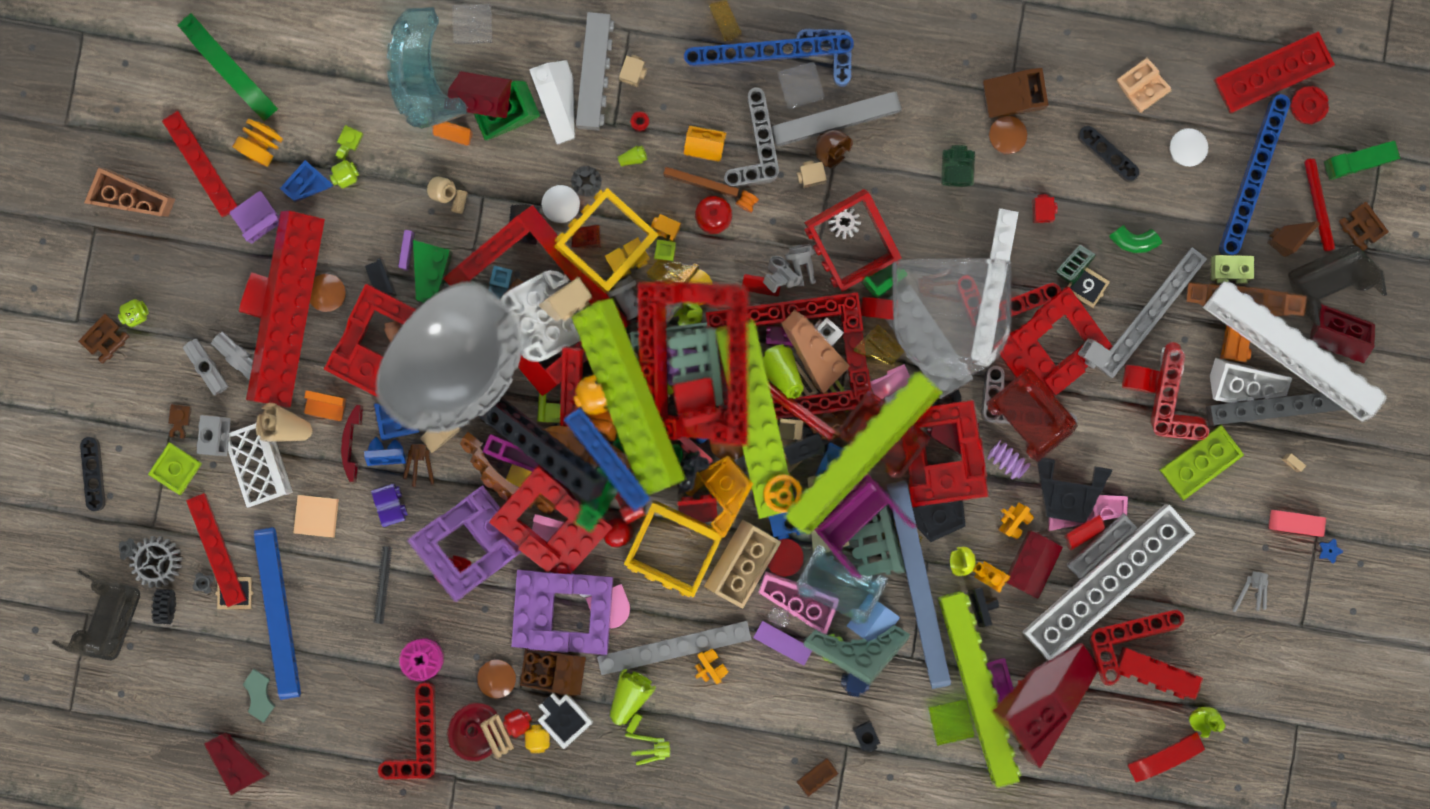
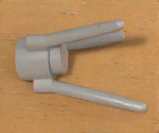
M1253 571L1252 576L1247 577L1246 584L1235 603L1233 612L1237 611L1251 583L1253 588L1258 589L1256 610H1260L1262 591L1263 610H1266L1268 574Z

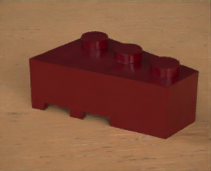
M227 732L204 743L230 795L270 775Z

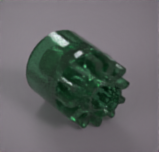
M952 145L950 149L943 150L941 185L950 187L974 186L975 151L968 150V146Z

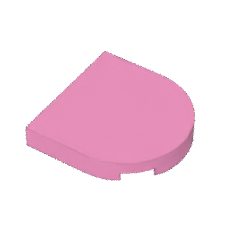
M622 584L613 587L610 628L621 626L627 620L630 613V604ZM592 596L586 598L590 611Z

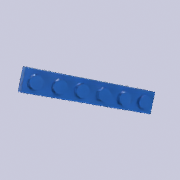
M581 408L564 418L565 423L634 513L650 502L649 496Z

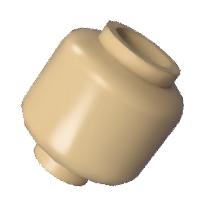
M439 176L431 179L427 187L429 197L440 203L450 202L456 192L453 181Z

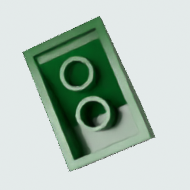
M514 80L511 83L507 118L474 114L484 140L488 141L528 124L540 117V113L527 82Z

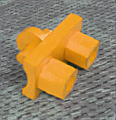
M1020 502L1016 507L1011 505L1008 511L1002 508L1001 512L1004 516L1000 521L1003 524L998 530L1009 537L1012 536L1019 539L1023 532L1018 527L1019 524L1024 522L1028 525L1034 519L1033 515L1029 512L1031 509Z
M985 561L983 563L978 562L973 570L976 573L974 577L999 593L1005 582L1010 578L1009 575Z
M714 649L697 654L705 668L703 669L700 663L697 664L695 668L698 673L695 675V678L702 677L707 682L710 678L706 673L709 672L716 684L722 682L721 679L728 673V670L723 663L717 668H713L711 662L718 658Z

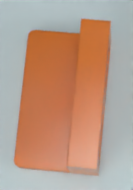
M306 390L304 398H307L305 414L342 421L347 399Z

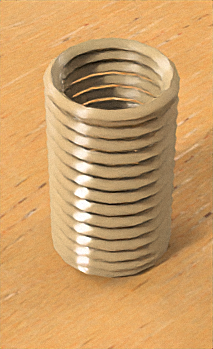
M456 190L451 208L452 212L463 214L468 192Z

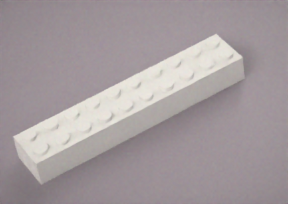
M1224 281L1203 308L1361 422L1374 416L1387 398L1383 395L1381 389L1366 383L1367 380L1364 377L1352 373L1346 364L1338 363L1334 360L1332 354L1320 350L1315 342L1306 340L1297 329H1291L1285 325L1286 322L1283 319L1274 317L1266 307L1257 305L1253 302L1254 300L1251 296L1239 292L1234 284Z
M1164 505L1024 629L1022 633L1047 661L1056 657L1194 536V531L1170 505Z

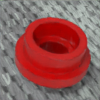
M640 111L635 112L630 119L631 126L637 131L645 130L649 125L648 115ZM639 118L644 121L641 125L636 123Z

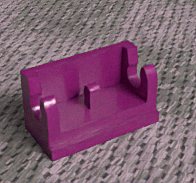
M767 326L766 346L784 345L785 347H794L783 327Z

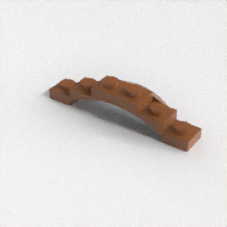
M1189 282L1186 302L1199 303L1204 306L1221 284ZM1235 285L1239 292L1251 296L1254 300L1253 302L1259 306L1266 307L1274 317H1283L1290 314L1305 315L1307 300L1305 295Z
M551 426L544 429L584 461L598 466L569 427ZM608 443L631 473L632 468L627 455Z
M467 432L462 438L460 445L465 452L473 455L470 462L480 471L482 475L480 479L487 487L493 488L498 492L502 499L508 500L518 487L496 472L481 450L483 443ZM542 494L538 495L528 506L531 509L535 504L541 512L547 513L549 516L555 510V504Z

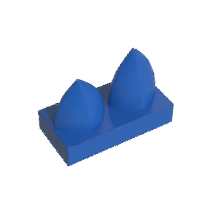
M375 437L371 441L368 451H364L367 466L406 463L403 447L396 439L389 444L387 450H384L382 442Z

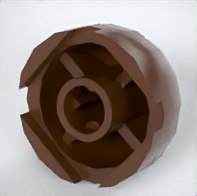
M830 130L820 134L815 146L817 159L825 167L834 168L845 159L843 155L846 150L850 152L853 140L840 130Z

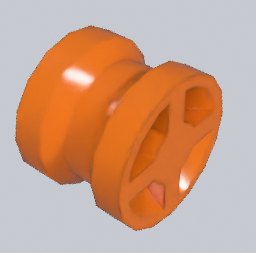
M743 190L741 198L735 204L741 209L752 213L753 206L759 199Z

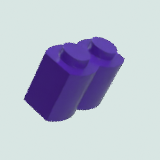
M394 483L371 491L382 527L406 520L405 516L408 515L405 504L402 505L400 502L402 493L399 486L396 487Z

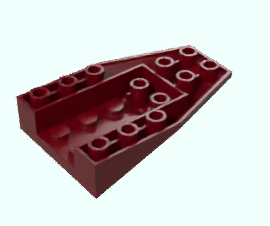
M1081 642L1031 670L992 710L1000 724L1010 729L1020 743L1018 749L1025 759L1039 769L1043 766L1098 672L1095 661Z

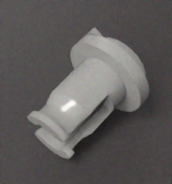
M809 244L789 248V253H786L785 257L786 260H792L795 273L798 276L802 275L800 265L806 264L809 281L811 284L816 283L811 255L816 253L814 248ZM803 276L798 286H804Z
M631 276L617 281L611 290L607 292L609 297L615 295L627 316V320L638 316V301L632 289L637 283Z

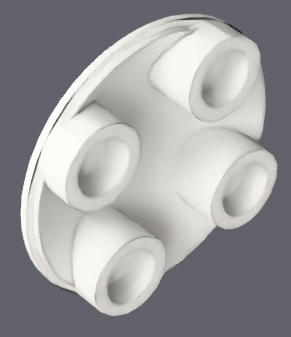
M1189 128L1177 132L1170 143L1172 159L1183 166H1195L1201 163L1208 152V143L1205 136L1201 132Z
M557 185L547 190L544 194L542 210L550 221L565 223L575 218L578 214L580 201L577 193L572 188Z

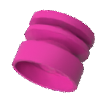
M428 638L418 639L407 644L400 655V667L403 673L415 681H425L435 676L444 664V652L441 646L436 641ZM423 656L425 663L419 665L417 657Z

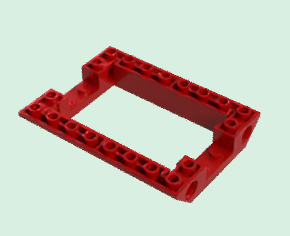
M533 205L514 218L444 277L449 286L471 282L470 280L479 275L493 261L519 242L528 232H531L571 282L577 278L580 279L592 296L587 300L590 305L610 299L607 294L554 247L557 244L555 239L558 235ZM616 306L623 326L626 328L631 323ZM579 341L573 347L583 349L584 363L588 360L581 341ZM520 354L518 368L542 397L561 382L562 356L547 369H544L539 362L529 361Z
M680 281L639 282V366L668 438L673 440L681 437L711 439V443L748 446L747 288L737 284ZM686 302L709 304L710 307L731 306L728 307L729 420L719 419L684 427L679 423L678 416L668 415L666 304Z
M858 292L748 307V320H753L755 327L782 324L794 311L803 315L807 320L840 316L842 331L844 332L846 361L850 365L848 368L850 390L792 399L813 415L874 407L869 368L867 369ZM728 309L706 312L707 326L713 328L727 326ZM717 342L723 405L719 406V410L722 413V419L729 420L728 385ZM772 400L776 420L797 417L777 401Z

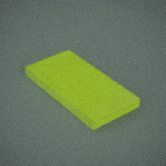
M1222 424L1209 432L1206 439L1197 441L1159 471L1180 499L1184 501L1243 457L1244 454Z

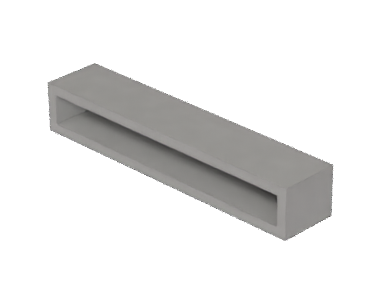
M587 12L576 120L577 129L600 131V126H604L605 114H602V107H606L607 96L604 95V88H608L609 79L605 75L606 69H610V58H607L608 51L612 50V39H609L610 32L614 31V20H611L610 14Z

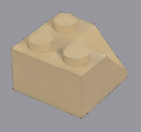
M577 278L541 302L539 306L555 321L560 319L566 321L574 315L572 311L575 313L589 304L587 300L592 296L580 279Z

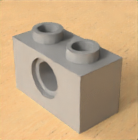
M200 415L196 454L227 456L231 418Z

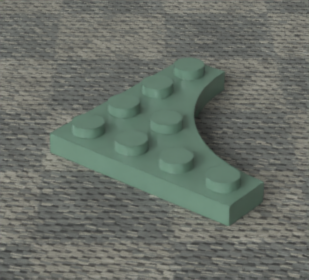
M893 625L886 632L878 635L876 639L870 641L861 639L841 642L838 641V638L814 630L805 640L804 646L871 684L908 641L910 634Z

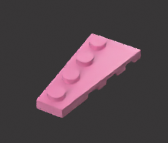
M1099 495L1086 522L1098 515L1102 517V520L1118 518L1123 513L1127 516L1128 496ZM1049 518L1048 531L1085 523Z

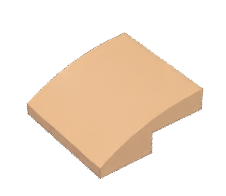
M1148 58L1117 79V83L1140 113L1171 91V87L1159 75V70Z
M298 495L294 533L335 537L339 499Z

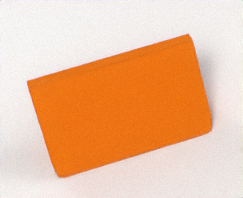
M434 118V136L466 146L470 144L473 135L471 129Z

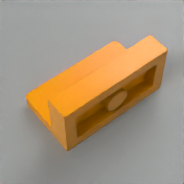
M689 125L684 155L720 162L726 132Z

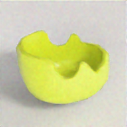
M957 547L958 550L952 551L950 554L951 571L955 576L969 575L974 570L976 564L975 555L968 547Z

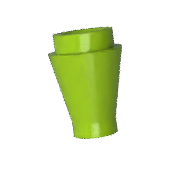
M636 145L618 156L621 167L641 164L647 160V155L643 146L638 147Z

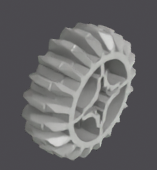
M151 536L150 541L148 538H144L143 543H137L139 549L132 550L136 555L129 557V559L134 560V563H130L129 567H135L131 574L138 573L135 580L139 581L142 579L141 584L146 585L148 583L149 588H153L154 584L156 588H160L162 584L167 586L168 580L171 582L175 580L173 575L177 576L180 574L176 568H182V565L177 564V561H181L183 558L176 556L180 553V550L174 551L173 549L176 547V544H170V539H165L163 542L162 536H159L157 539L155 536ZM153 546L163 548L167 554L159 555L156 550L154 551ZM147 551V561L142 564L143 555ZM154 559H161L159 560V563H157L158 565L150 564H152L153 561H155ZM170 560L169 568L167 572L164 573V571H166L164 568V564L166 561ZM153 569L159 578L149 576L145 570Z

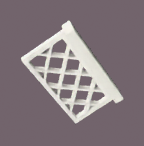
M256 423L229 433L228 452L247 508L293 493L276 441H262L259 435L255 442L247 438L250 430L256 428ZM236 435L242 438L238 448L232 445L230 437ZM245 440L253 444L250 453L241 450ZM256 447L263 450L264 454L261 460L253 456ZM239 453L248 457L244 466L238 463ZM251 459L259 462L255 472L247 468ZM262 465L269 468L270 472L267 478L259 474ZM245 471L254 475L250 484L243 479ZM257 477L265 480L262 490L253 486ZM269 483L275 486L276 494L270 495L265 492ZM251 489L260 493L257 500L251 502L249 497Z

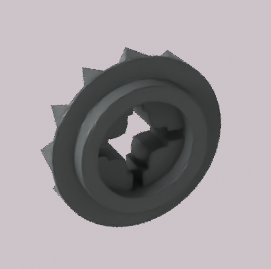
M584 166L574 171L571 184L577 194L592 196L599 191L602 179L600 173L595 168ZM590 176L589 180L592 185L585 184L582 187L583 181L581 177L587 178Z

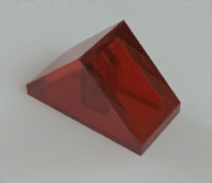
M600 225L579 227L571 236L572 248H601Z

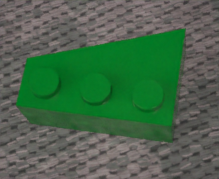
M413 240L416 301L424 304L428 299L443 290L444 277L447 275L453 252L449 249Z

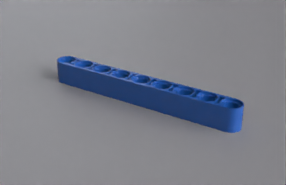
M849 35L692 47L685 51L684 59L688 65L695 67L840 55L850 53L853 50L854 41ZM848 40L851 46L848 49H842L840 42ZM824 41H828L832 47L830 50L824 51L821 49V44ZM804 43L812 45L813 48L810 52L806 53L802 50ZM787 44L793 46V52L790 54L783 52V47ZM767 46L774 48V53L770 56L764 54V49ZM751 47L755 49V54L753 57H747L745 55V50L747 48ZM729 49L736 51V56L733 59L726 57V52ZM709 51L717 52L715 60L707 59ZM692 52L698 54V59L695 62L688 60V56Z
M1277 95L1270 100L1219 246V251L1222 255L1233 256L1241 249L1290 106V100L1286 95ZM1276 100L1282 103V109L1276 106ZM1270 118L1275 119L1277 123L1276 127L1270 124ZM1264 136L1270 138V144H1266L1263 141ZM1257 154L1264 156V162H1260L1257 159ZM1252 171L1258 174V180L1252 179ZM1246 189L1252 192L1251 198L1246 197ZM1239 207L1246 210L1245 216L1239 214ZM1233 225H1237L1239 227V234H1235L1233 232ZM1227 243H1231L1233 245V252H1229L1227 250Z
M271 527L255 530L254 540L278 695L280 700L300 697L301 688L276 529Z

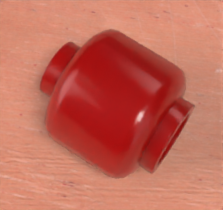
M516 709L504 716L502 724L508 736L512 735L517 738L530 730L532 719L527 711L523 712L521 709Z

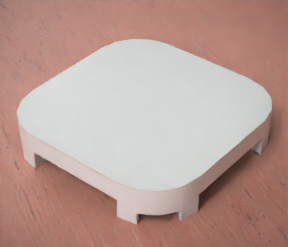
M549 270L509 290L500 299L514 315L521 335V355L529 361L539 362L548 359L562 351L563 347H569L581 341L572 317L566 321H563V319L555 321L539 306L541 302L569 283L568 277L557 271ZM582 308L581 310H578V311L575 312V313L572 311V313H573V314H576V313L582 311L583 308Z

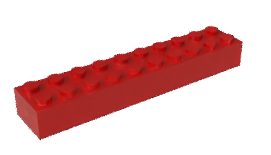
M293 211L280 212L246 396L248 401L265 404L274 403L281 407H291L325 222L323 218Z

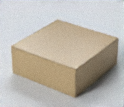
M1292 453L1286 454L1282 458V461L1296 472H1302L1306 467Z

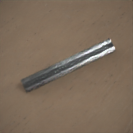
M387 546L382 547L383 552L381 553L383 554L380 557L382 558L380 559L382 564L379 566L381 568L379 569L381 570L379 571L380 576H378L380 577L378 578L380 583H377L379 584L377 585L379 590L376 593L378 594L376 595L378 600H375L377 601L375 602L377 607H375L376 612L374 613L376 614L373 617L375 618L373 623L379 624L384 623L385 602L388 592L386 590H388L389 566H391L390 559L393 549Z

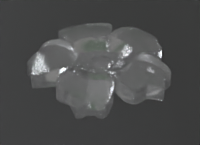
M776 606L771 608V612L767 616L768 621L773 622L772 625L775 628L780 629L781 626L785 627L790 622L787 619L788 611L785 609L780 611V608Z

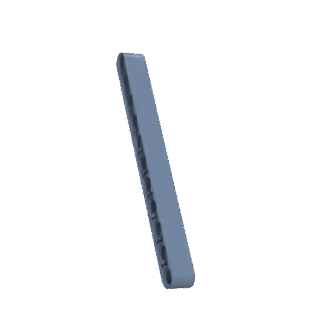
M906 480L887 484L888 494L916 525ZM892 508L931 688L936 689L951 685L917 527L913 529L907 525Z

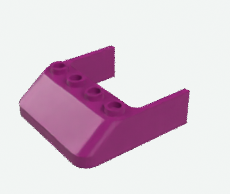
M868 473L814 529L850 574L859 579L863 576L843 554L842 547L879 511L889 504L907 525L913 529L916 527L893 498Z

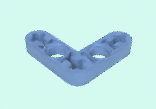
M803 29L799 31L796 39L802 38L803 34H807V38H812L813 34H816V37L822 34L832 36V34H835V36L849 35L851 37V34L846 30ZM848 40L845 41V44L840 42L842 49H848L851 46ZM830 42L821 44V49H831L832 47ZM810 43L802 45V48H813ZM851 52L846 54L848 61L845 63L838 62V55H834L833 79L838 86H846L850 82ZM841 68H844V76H847L844 82L837 78V76H840Z

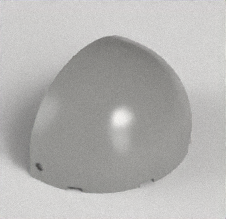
M464 282L450 286L428 299L406 320L385 352L376 383L377 397L380 404L393 418L406 427L414 430L422 429L427 432L453 430L469 424L468 421L478 415L481 417L506 392L513 380L511 377L515 367L518 368L521 354V335L513 313L487 288L473 282Z

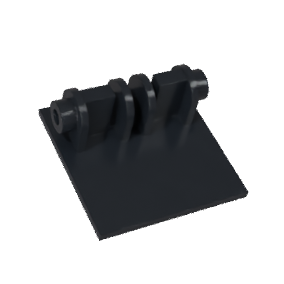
M700 451L683 458L681 469H683L682 473L685 480L677 483L679 488L678 494L692 490L696 472L709 467V460L700 457Z

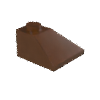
M1316 221L1285 225L1279 229L1276 227L1269 236L1271 238L1267 243L1283 257L1289 256L1298 250L1320 223Z

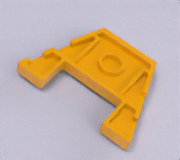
M726 456L709 465L707 469L701 472H696L693 489L686 492L687 495L692 496L704 484L716 498L724 511L711 525L721 537L726 536L753 486L750 479L730 456Z

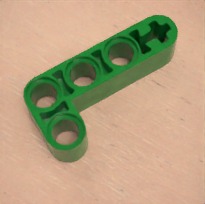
M1390 141L1349 154L1344 153L1331 157L1324 161L1329 180L1391 163L1400 160L1401 157L1396 141Z

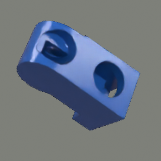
M829 443L815 473L816 477L820 474L824 475L828 471L827 466L833 460L837 461L842 456L840 453L843 448Z

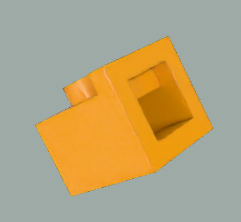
M660 214L658 218L655 217L650 227L657 231L656 233L660 237L666 239L668 236L670 237L669 241L674 242L681 223Z

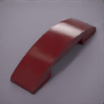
M356 405L352 410L342 435V463L349 482H357L358 463H351L354 425H362L364 406Z

